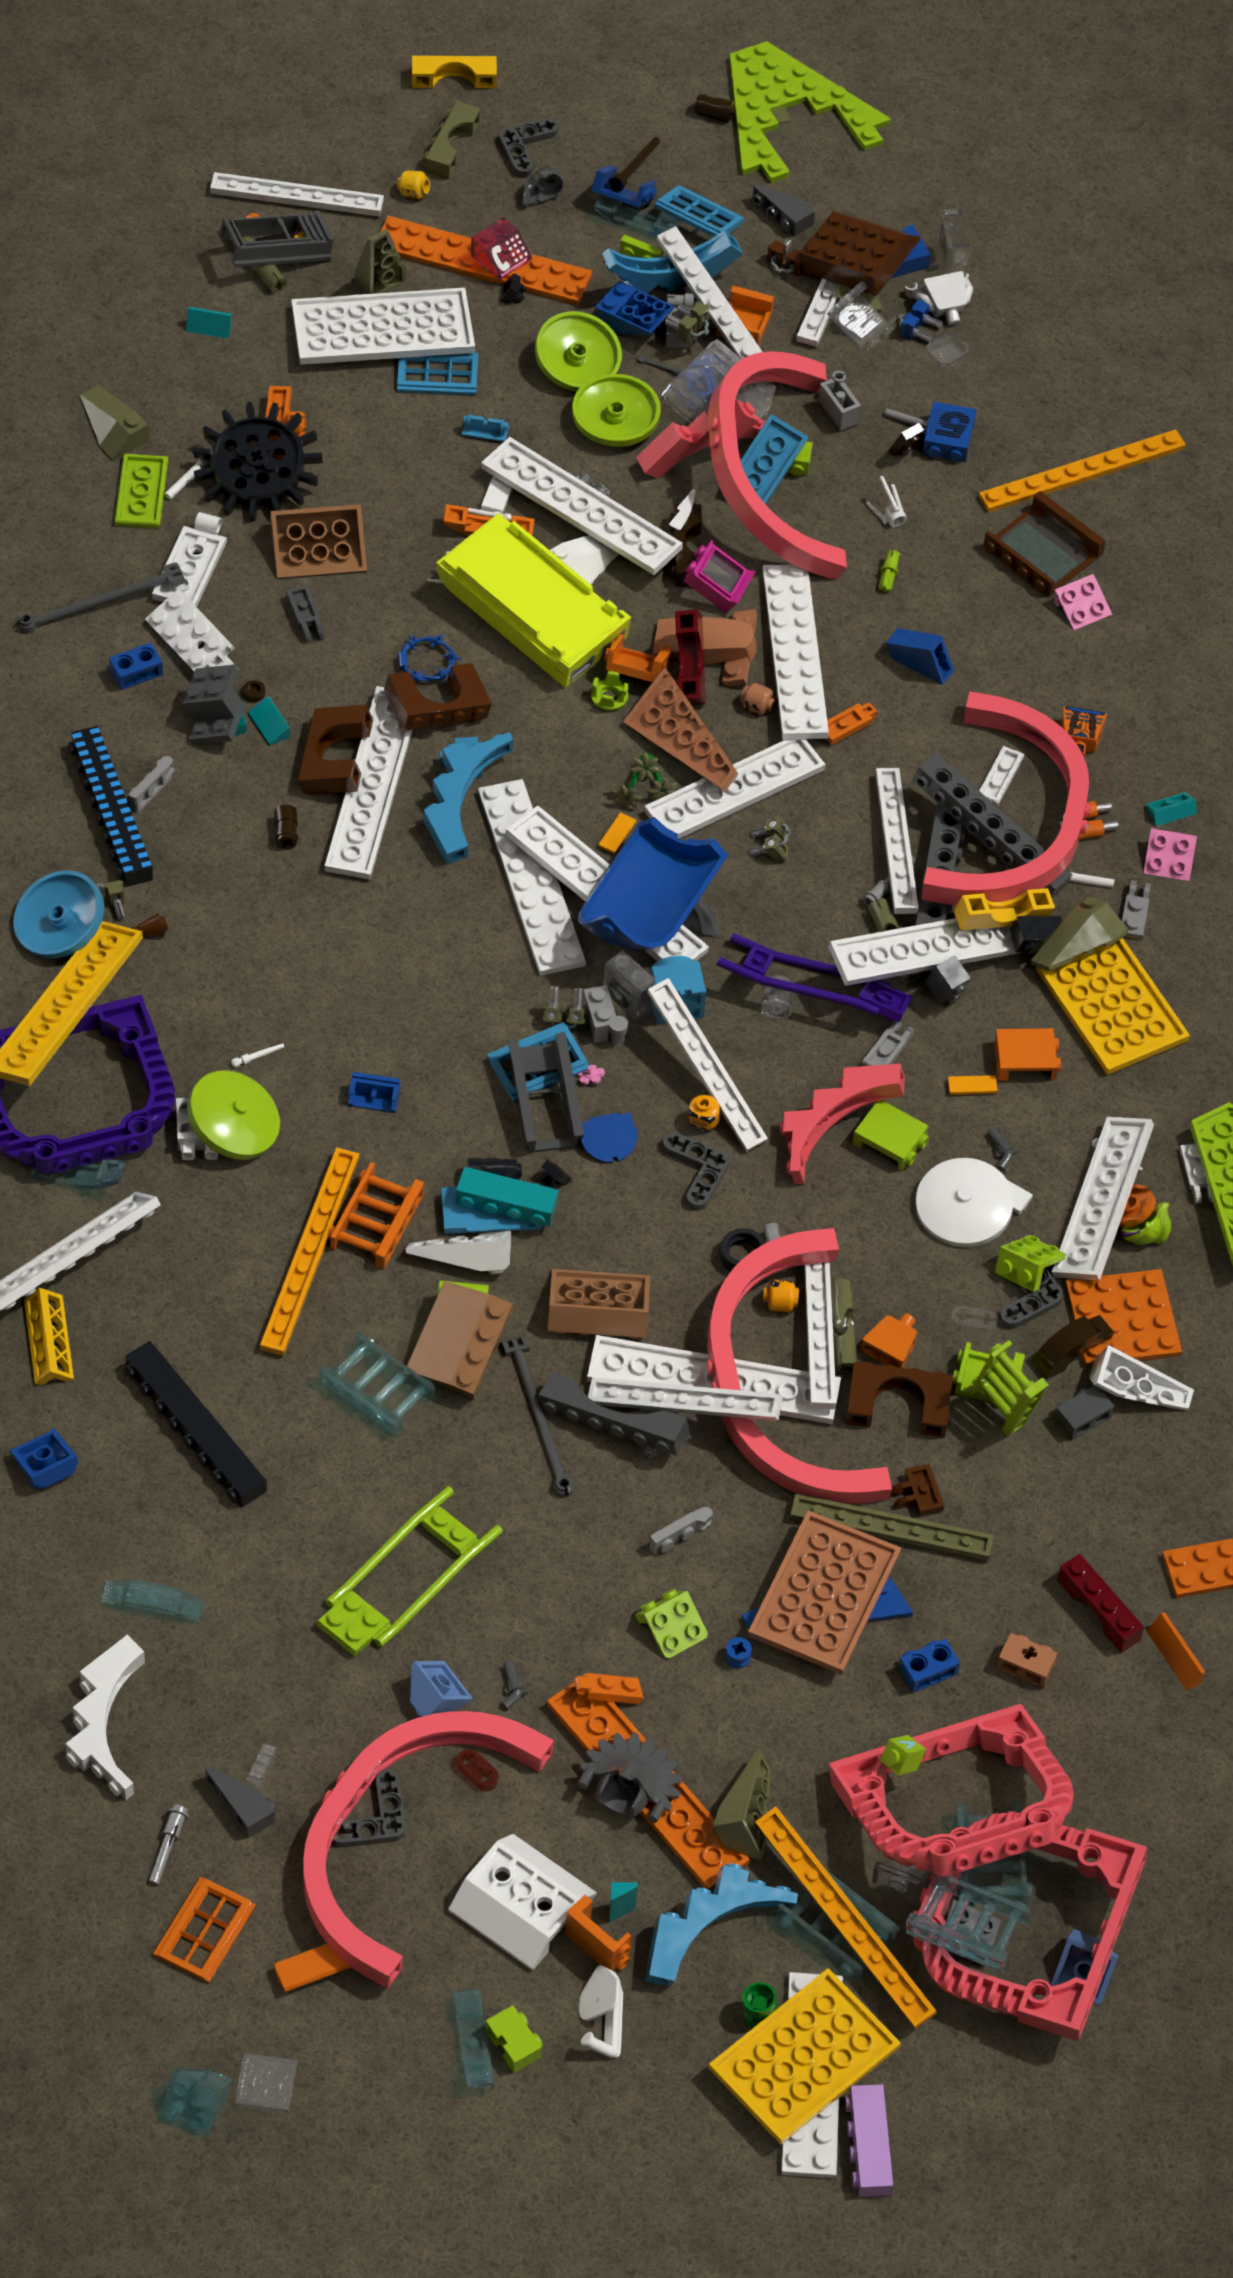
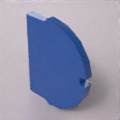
M631 1112L620 1115L618 1113L589 1118V1121L582 1122L584 1137H582L581 1143L584 1150L593 1159L604 1163H613V1158H617V1161H620L633 1151L637 1142V1128L633 1124Z

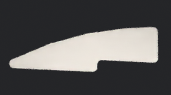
M695 489L677 507L680 511L669 523L670 526L681 530L691 512Z

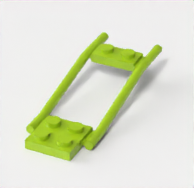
M447 1486L417 1511L357 1572L325 1600L327 1606L331 1609L318 1620L317 1627L354 1657L372 1641L381 1648L399 1633L470 1560L502 1534V1528L499 1525H495L483 1537L477 1539L476 1534L440 1507L442 1503L454 1494L453 1489ZM421 1523L423 1528L460 1557L391 1625L385 1616L352 1590Z

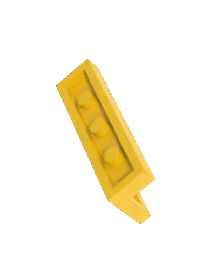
M38 1288L24 1299L35 1384L45 1385L53 1378L70 1382L74 1380L63 1295ZM48 1300L55 1302L56 1311L49 1304ZM51 1318L57 1324L59 1331L52 1325ZM54 1339L61 1347V1352L54 1345ZM57 1361L64 1368V1372L58 1370Z

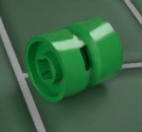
M756 1982L745 1988L742 1994L744 2018L747 2025L753 2029L778 2009L777 1994L775 1989L765 1982Z

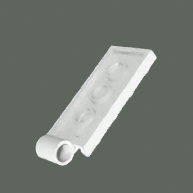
M199 512L194 528L183 527L166 565L174 562L178 563L186 581L184 584L173 588L170 587L169 582L155 586L152 592L153 600L164 602L179 588L196 607L198 606L227 543L226 537L218 535L222 518ZM194 552H199V553H201V554H199V555H194L193 553H194Z
M179 588L145 618L193 671L197 668L234 664L227 655L235 647ZM201 643H205L203 648L198 649Z

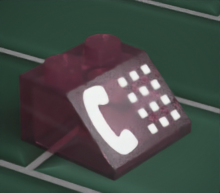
M504 217L471 237V256L499 280L532 259V255L519 230Z

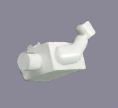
M963 271L926 278L921 283L920 289L917 283L912 284L913 288L905 286V295L910 299H922L923 302L930 304L929 312H932L934 317L945 315L948 325H953L960 322L958 312H962L970 302L973 286L968 279L969 274L965 273L964 275Z

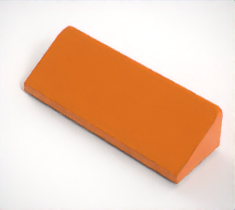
M1161 1613L1147 1629V1633L1184 1688L1190 1690L1202 1684L1205 1670L1167 1614Z
M327 1944L274 1964L278 1982L285 1992L351 1968Z

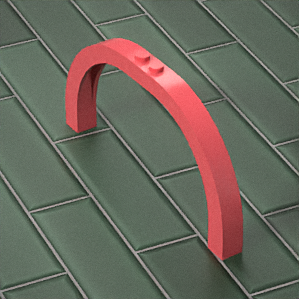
M760 352L747 356L734 364L714 389L709 402L707 428L709 429V446L711 448V458L716 480L735 515L767 548L791 564L826 578L837 579L847 568L845 550L814 540L798 532L782 521L765 505L751 486L743 470L738 451L735 421V400L740 388L755 382L769 381L788 384L809 392H817L820 389V383L827 381L825 364L786 352Z
M969 691L964 723L1012 733L1039 747L1056 763L1062 772L1068 789V800L1063 823L1057 838L1043 854L1025 865L1003 872L987 874H967L927 867L921 900L956 906L963 895L984 893L988 901L1003 902L1021 895L1026 890L1043 889L1064 872L1075 855L1080 834H1085L1087 820H1084V817L1089 818L1091 804H1087L1089 772L1086 761L1076 742L1060 725L1043 713L1022 703L1007 698Z
M834 1228L797 1232L774 1239L753 1250L732 1269L717 1294L709 1322L707 1343L709 1360H707V1372L709 1375L712 1374L713 1377L711 1388L741 1390L730 1332L732 1316L742 1298L761 1280L783 1269L806 1264L835 1262L839 1247ZM721 1416L728 1434L743 1456L759 1472L783 1488L797 1494L845 1504L889 1500L892 1486L887 1467L844 1471L810 1465L790 1456L774 1445L760 1431L753 1419Z
M450 1711L430 1714L402 1723L387 1731L366 1747L350 1765L348 1770L340 1773L335 1788L332 1791L328 1790L325 1794L322 1806L312 1822L305 1843L303 1885L306 1904L318 1932L333 1952L351 1968L389 1989L402 1970V1955L365 1935L344 1915L332 1895L326 1874V1860L334 1835H336L342 1822L346 1820L381 1770L387 1769L398 1760L423 1749L462 1744L484 1747L503 1753L540 1773L553 1754V1739L526 1725L502 1716L482 1712Z

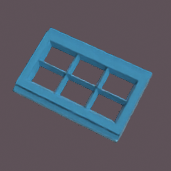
M679 185L659 198L654 204L655 208L713 237L723 230L730 234L745 220L744 217Z
M478 353L399 358L397 392L476 396ZM407 361L424 362V369L406 368ZM429 362L447 363V370L429 369ZM452 363L470 364V371L452 370ZM406 373L424 374L423 381H406ZM428 375H447L446 382H428ZM451 376H469V383H451Z
M564 1022L518 1041L519 1047L545 1045L555 1040L557 1033H565L568 1050L571 1051L576 1060L571 1063L573 1076L587 1071V1068L590 1067ZM508 1045L487 1054V1058L503 1087L514 1102L518 1100L517 1089L509 1076L514 1075V1072L512 1070L506 1073L501 1062L511 1058ZM549 1072L538 1078L535 1074H530L532 1080L526 1082L527 1091L545 1089L559 1083L558 1072Z

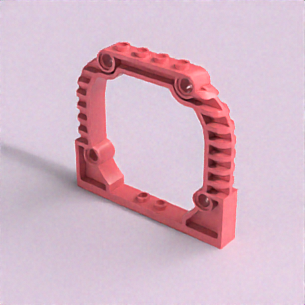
M1022 1704L912 1737L927 1749L921 1762L976 1745H980L985 1751L1005 1755L1006 1763L1016 1767L1023 1766L1045 1796L1043 1801L1027 1806L1021 1812L1019 1818L959 1837L952 1834H937L922 1838L906 1832L897 1824L886 1807L884 1783L887 1781L886 1773L893 1772L880 1761L886 1746L829 1763L832 1786L853 1819L857 1818L862 1824L875 1847L886 1858L895 1860L900 1865H915L918 1870H932L938 1876H950L1052 1843L1056 1839V1830L1064 1823L1065 1816L1070 1813L1074 1799L1073 1786L1069 1776L1064 1772L1062 1766L1046 1746L1044 1735Z
M1009 1811L1008 1813L991 1814V1816L979 1822L977 1820L969 1828H955L950 1834L959 1837L1019 1818L1021 1813ZM1061 1825L1056 1830V1839L1052 1843L1035 1848L1077 1862V1868L1081 1875L1086 1878L1097 1877L1104 1885L1109 1897L1116 1899L1109 1920H1104L1100 1929L1102 1939L1100 1943H1095L1091 1958L1094 1960L1087 1979L1083 1980L1075 1977L1051 1986L1042 1979L1032 1980L1027 1986H1023L969 1969L956 1962L946 1951L948 1930L944 1917L962 1872L950 1876H938L930 1870L928 1880L931 1882L928 1889L923 1888L919 1901L922 1905L919 1911H914L911 1926H913L914 1946L922 1952L924 1964L933 1981L943 1991L960 2000L972 2002V2004L987 2007V2009H994L1003 2014L1018 2017L1019 2023L1079 2042L1147 1859V1847L1086 1828V1831L1083 1832L1076 1830L1074 1827ZM1087 1858H1093V1859H1095L1096 1861H1095V1862H1087V1861H1085V1860H1086ZM926 1932L932 1934L930 1937L921 1936V1934ZM1040 1994L1045 1996V1998L1038 2000L1033 1998V1996Z

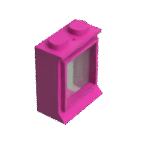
M711 540L706 546L701 545L694 554L697 558L686 568L685 572L688 574L684 582L722 611L728 612L739 602L756 571L744 568L715 546Z

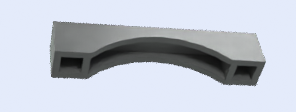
M555 1372L550 1374L539 1393L541 1407L547 1413L564 1416L570 1421L587 1424L593 1429L610 1432L616 1437L628 1438L639 1445L654 1447L662 1453L677 1455L689 1434L686 1417L665 1410L648 1414H626L609 1410L588 1398L579 1388L575 1379Z

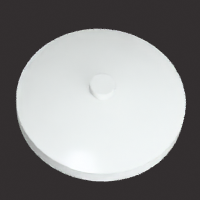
M956 1158L936 1165L923 1177L916 1194V1211L923 1227L939 1241L956 1247H977L991 1242L1006 1229L1013 1213V1193L1005 1176L992 1165L973 1158Z

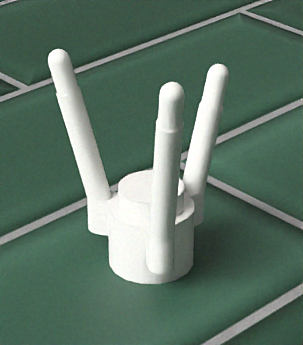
M880 476V481L891 505L886 507L885 516L870 502H866V505L882 520L884 525L890 524L891 527L902 525L905 523L907 516L903 511L895 485H891V494L884 477Z

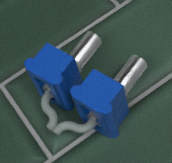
M919 299L912 307V311L898 316L901 338L905 337L912 340L916 337L928 343L932 341L931 335L918 329V326H922L924 323L938 329L942 327L943 323L928 315L930 304Z

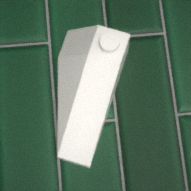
M590 535L563 542L550 550L591 585L599 574L604 572L609 563L619 555V553Z

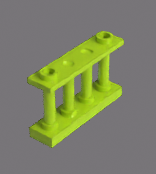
M1010 1340L1003 1345L998 1343L988 1352L990 1356L980 1374L972 1381L973 1387L969 1392L973 1397L982 1390L1006 1417L1004 1419L1006 1423L1002 1431L1008 1437L1027 1423L1049 1386L1043 1378L1035 1383L1033 1380L1029 1381L1006 1355L1012 1345Z

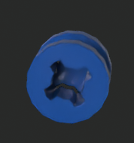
M736 1637L727 1643L725 1659L729 1666L739 1669L749 1664L752 1651L749 1641Z

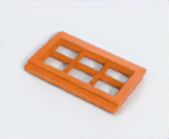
M200 1877L154 1951L153 1956L202 1981L210 1983L254 1911L256 1904L231 1890ZM208 1892L221 1898L211 1915L198 1909ZM225 1901L238 1906L228 1924L215 1918ZM194 1914L207 1919L197 1938L184 1932ZM212 1922L225 1928L215 1946L202 1940ZM181 1936L194 1942L184 1960L171 1954ZM198 1945L211 1951L201 1968L188 1962Z

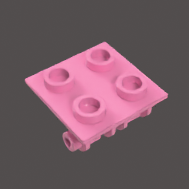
M1094 574L1055 589L1057 597L1054 599V603L1057 607H1063L1073 630L1112 615Z
M1151 828L1144 874L1190 881L1197 836Z

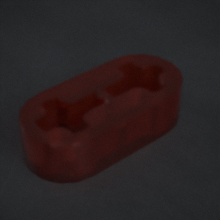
M464 1749L460 1751L457 1755L456 1763L458 1770L480 1790L491 1791L495 1789L499 1777L497 1770L475 1750ZM464 1758L467 1760L472 1758L474 1767L469 1763L464 1765ZM481 1773L486 1777L491 1775V1782L488 1780L482 1782Z

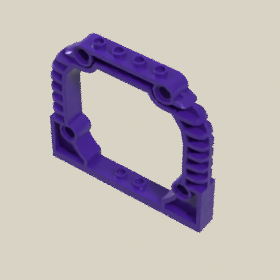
M142 995L90 1007L70 1035L99 1028L103 1036L119 1042L122 1055L128 1058H135L150 1095L145 1108L127 1114L122 1119L121 1124L62 1140L48 1134L30 1138L14 1128L6 1114L0 1097V1152H2V1155L9 1159H17L23 1165L35 1166L39 1173L46 1175L64 1172L80 1166H87L103 1160H110L126 1154H133L145 1150L152 1145L153 1135L163 1127L164 1122L172 1113L175 1103V1088ZM18 1026L0 1030V1048ZM0 1078V1091H1V1090L4 1088V1085H5V1084H4V1079H1V1078Z

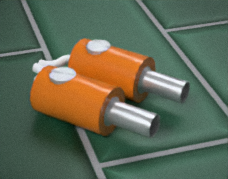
M1095 801L1087 802V804H1091L1089 818L1084 817V820L1097 818L1099 812L1111 811V803L1097 805ZM1101 819L1087 821L1085 834H1080L1079 840L1104 836V831L1118 829V822L1103 823Z

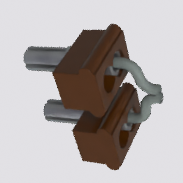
M786 239L784 243L775 240L772 245H768L767 261L775 267V272L778 274L780 272L792 273L800 276L802 271L800 252L793 249L790 254L786 255V251L792 245L791 240ZM786 256L785 269L778 270V267L782 266V262L785 260Z

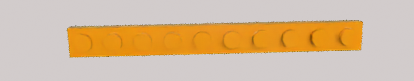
M1175 429L979 492V499L987 512L990 513L1033 499L1034 495L1039 491L1049 494L1185 450L1186 444Z
M337 1147L335 1149L260 1344V1350L280 1356L285 1355L329 1240V1231L335 1224L357 1167L359 1153Z
M775 1806L755 1821L759 1830L913 2027L917 2029L937 2014L935 2008L779 1809Z

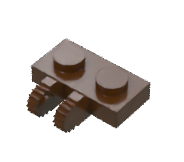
M930 1464L905 1469L907 1482L892 1486L891 1495L893 1496L905 1494L909 1491L912 1494L897 1499L894 1502L896 1509L911 1507L915 1504L919 1516L944 1510V1504Z

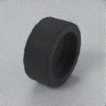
M738 1228L730 1231L724 1236L720 1248V1261L724 1268L731 1272L740 1262L729 1254V1249L733 1244L745 1242L752 1244L757 1249L766 1243L763 1236L748 1228Z

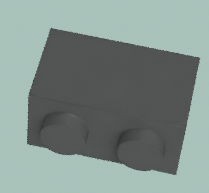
M954 955L937 965L924 984L939 1005L946 1002L950 1005L961 997L959 994L967 989L966 984L971 978Z
M1095 1385L1091 1388L1082 1389L1077 1396L1070 1400L1065 1399L1061 1401L1056 1407L1054 1419L1068 1437L1074 1440L1111 1419L1114 1405L1104 1392Z

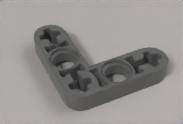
M546 118L508 127L500 131V145L516 176L526 178L532 174L533 162L524 145L555 137L558 134V122L556 120ZM530 131L533 132L534 135L526 136L523 133ZM519 151L521 155L515 156L511 152Z
M669 1133L663 1140V1150L665 1153L701 1168L687 1193L686 1202L692 1210H703L708 1205L725 1175L729 1165V1158L723 1151L682 1134ZM674 1141L678 1142V1145H675L674 1147L670 1146V1143L672 1144L674 1143ZM692 1150H699L702 1156L694 1158L689 1153ZM718 1159L722 1160V1163H719L718 1166L714 1165V1162ZM704 1177H710L714 1180V1183L705 1185L701 1180ZM700 1190L703 1191L702 1198L697 1202L693 1201L698 1196Z
M1046 1268L1043 1269L1042 1274L1045 1280L1040 1283L1039 1290L1002 1308L1000 1323L1005 1328L1015 1329L1061 1304L1063 1291ZM1048 1292L1051 1295L1056 1294V1299H1053L1052 1297L1047 1298ZM1027 1303H1034L1038 1309L1036 1311H1029L1025 1308V1305ZM1007 1314L1011 1316L1016 1315L1015 1320L1012 1318L1007 1319Z
M384 1769L376 1776L380 1817L343 1821L339 1830L343 1829L344 1833L348 1834H345L344 1839H340L339 1835H334L332 1841L334 1845L347 1847L393 1842L404 1837L406 1824L400 1779L396 1771ZM385 1777H389L390 1781H392L391 1792L386 1793ZM393 1800L398 1804V1807L393 1811L386 1810L383 1806L386 1801ZM395 1817L396 1827L398 1828L397 1833H392V1830L389 1829L391 1827L390 1818ZM367 1826L372 1827L375 1830V1834L371 1837H364L360 1833L361 1829ZM353 1827H356L357 1838H353Z

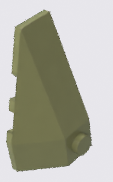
M387 229L367 239L355 269V284L364 294L384 293L406 282V267L401 261V256L396 251L395 244Z
M97 385L80 394L99 447L112 461L149 442L148 424L135 410Z
M1089 896L1072 909L1031 959V964L1051 971L1074 961V956L1082 953L1088 955L1094 952L1093 948L1102 944L1105 947L1114 944L1128 934V929L1107 902Z
M761 1751L755 1752L719 1806L716 1818L713 1821L714 1833L719 1836L724 1846L756 1860L763 1858L767 1838L756 1826L755 1821L768 1812L764 1798L769 1797L771 1772Z

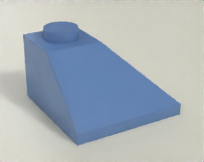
M414 1661L411 1665L410 1702L416 1708V1713L419 1717L455 1711L473 1700L472 1696L445 1661Z
M1073 1929L1067 1939L1051 1985H1059L1075 1977L1086 1980L1094 1960L1091 1958L1095 1943H1100L1101 1940ZM1113 1951L1094 2003L1101 2005L1119 1957Z

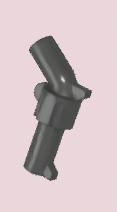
M999 1127L992 1128L987 1134L996 1145V1156L998 1158L1002 1157L997 1168L1006 1171L1013 1155L1017 1154L1018 1150L1013 1149L1007 1140H1003L998 1133Z
M516 1661L504 1663V1669L508 1678L505 1693L510 1695L501 1704L507 1710L522 1695L528 1694L527 1689H524L521 1678L517 1676L515 1669L517 1666Z

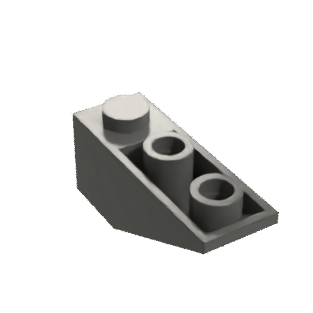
M758 184L753 185L752 199L754 204L762 207L771 219H775L780 223L784 231H789L795 237L814 225L815 211L801 198Z

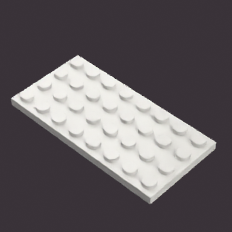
M465 288L292 299L300 365L475 353V342Z

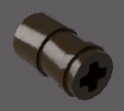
M698 94L694 112L699 115L703 114L729 122L731 116L736 114L734 101L714 98L706 94Z
M288 804L280 805L274 810L275 842L281 849H292L297 845L298 841L297 809Z

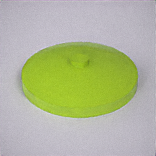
M569 311L551 317L543 324L535 341V356L542 372L556 385L570 391L577 392L584 383L595 377L617 374L622 360L621 345L614 331L601 319L584 312Z
M607 374L587 381L576 392L572 406L574 423L583 435L596 443L614 447L633 445L648 438L656 430L661 413L660 401L655 391L642 380L623 374Z
M215 1071L202 1077L189 1094L187 1111L194 1131L208 1147L223 1156L239 1160L256 1158L264 1154L278 1137L280 1117L275 1102L259 1083L246 1075L234 1071Z

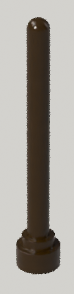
M654 137L621 173L612 175L608 181L612 191L621 192L627 186V178L660 144L658 137Z

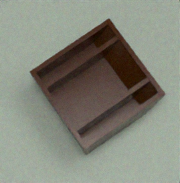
M832 211L801 250L802 270L805 273L877 296L918 244L920 237L854 215Z

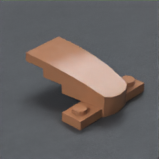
M755 609L734 611L733 619L702 617L704 664L725 662L722 681L724 686L747 685L750 662L754 659L757 651L755 629L758 614ZM675 618L658 619L652 654L657 656L664 645L673 647L671 658L677 657L680 662Z

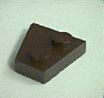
M920 423L900 434L889 449L893 456L899 453L902 456L913 449V445L925 439L926 433Z

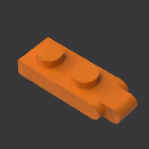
M858 703L828 719L829 735L828 739H826L827 742L832 746L873 723V718L878 715V711L871 703H866L863 706Z
M586 1673L583 1676L574 1678L577 1694L587 1695V1698L590 1700L640 1704L644 1698L639 1678Z

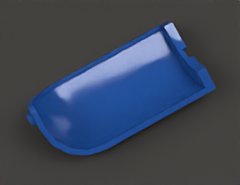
M655 817L639 822L585 901L579 912L578 922L597 938L622 949L647 950L664 946L676 935L728 854L714 838L704 840L689 838L688 841L677 838V833L666 828Z

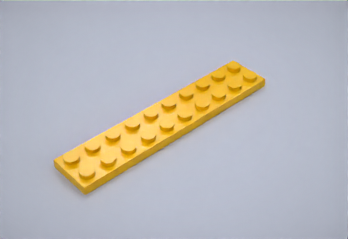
M105 921L101 922L94 937L83 948L73 954L0 1048L1 1079L31 1086L143 939L142 931Z

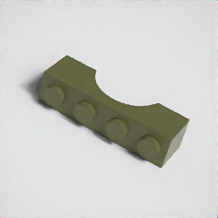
M456 101L453 109L450 108L448 110L446 121L441 123L439 134L433 138L430 151H426L424 154L425 172L447 179L450 178L457 165V150L450 143L459 137L473 136L480 123L481 108Z

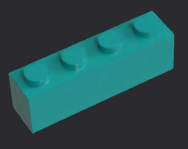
M464 1167L456 1190V1204L466 1208L484 1210L490 1214L496 1213L508 1216L514 1220L521 1219L532 1222L535 1225L550 1227L558 1205L559 1190Z

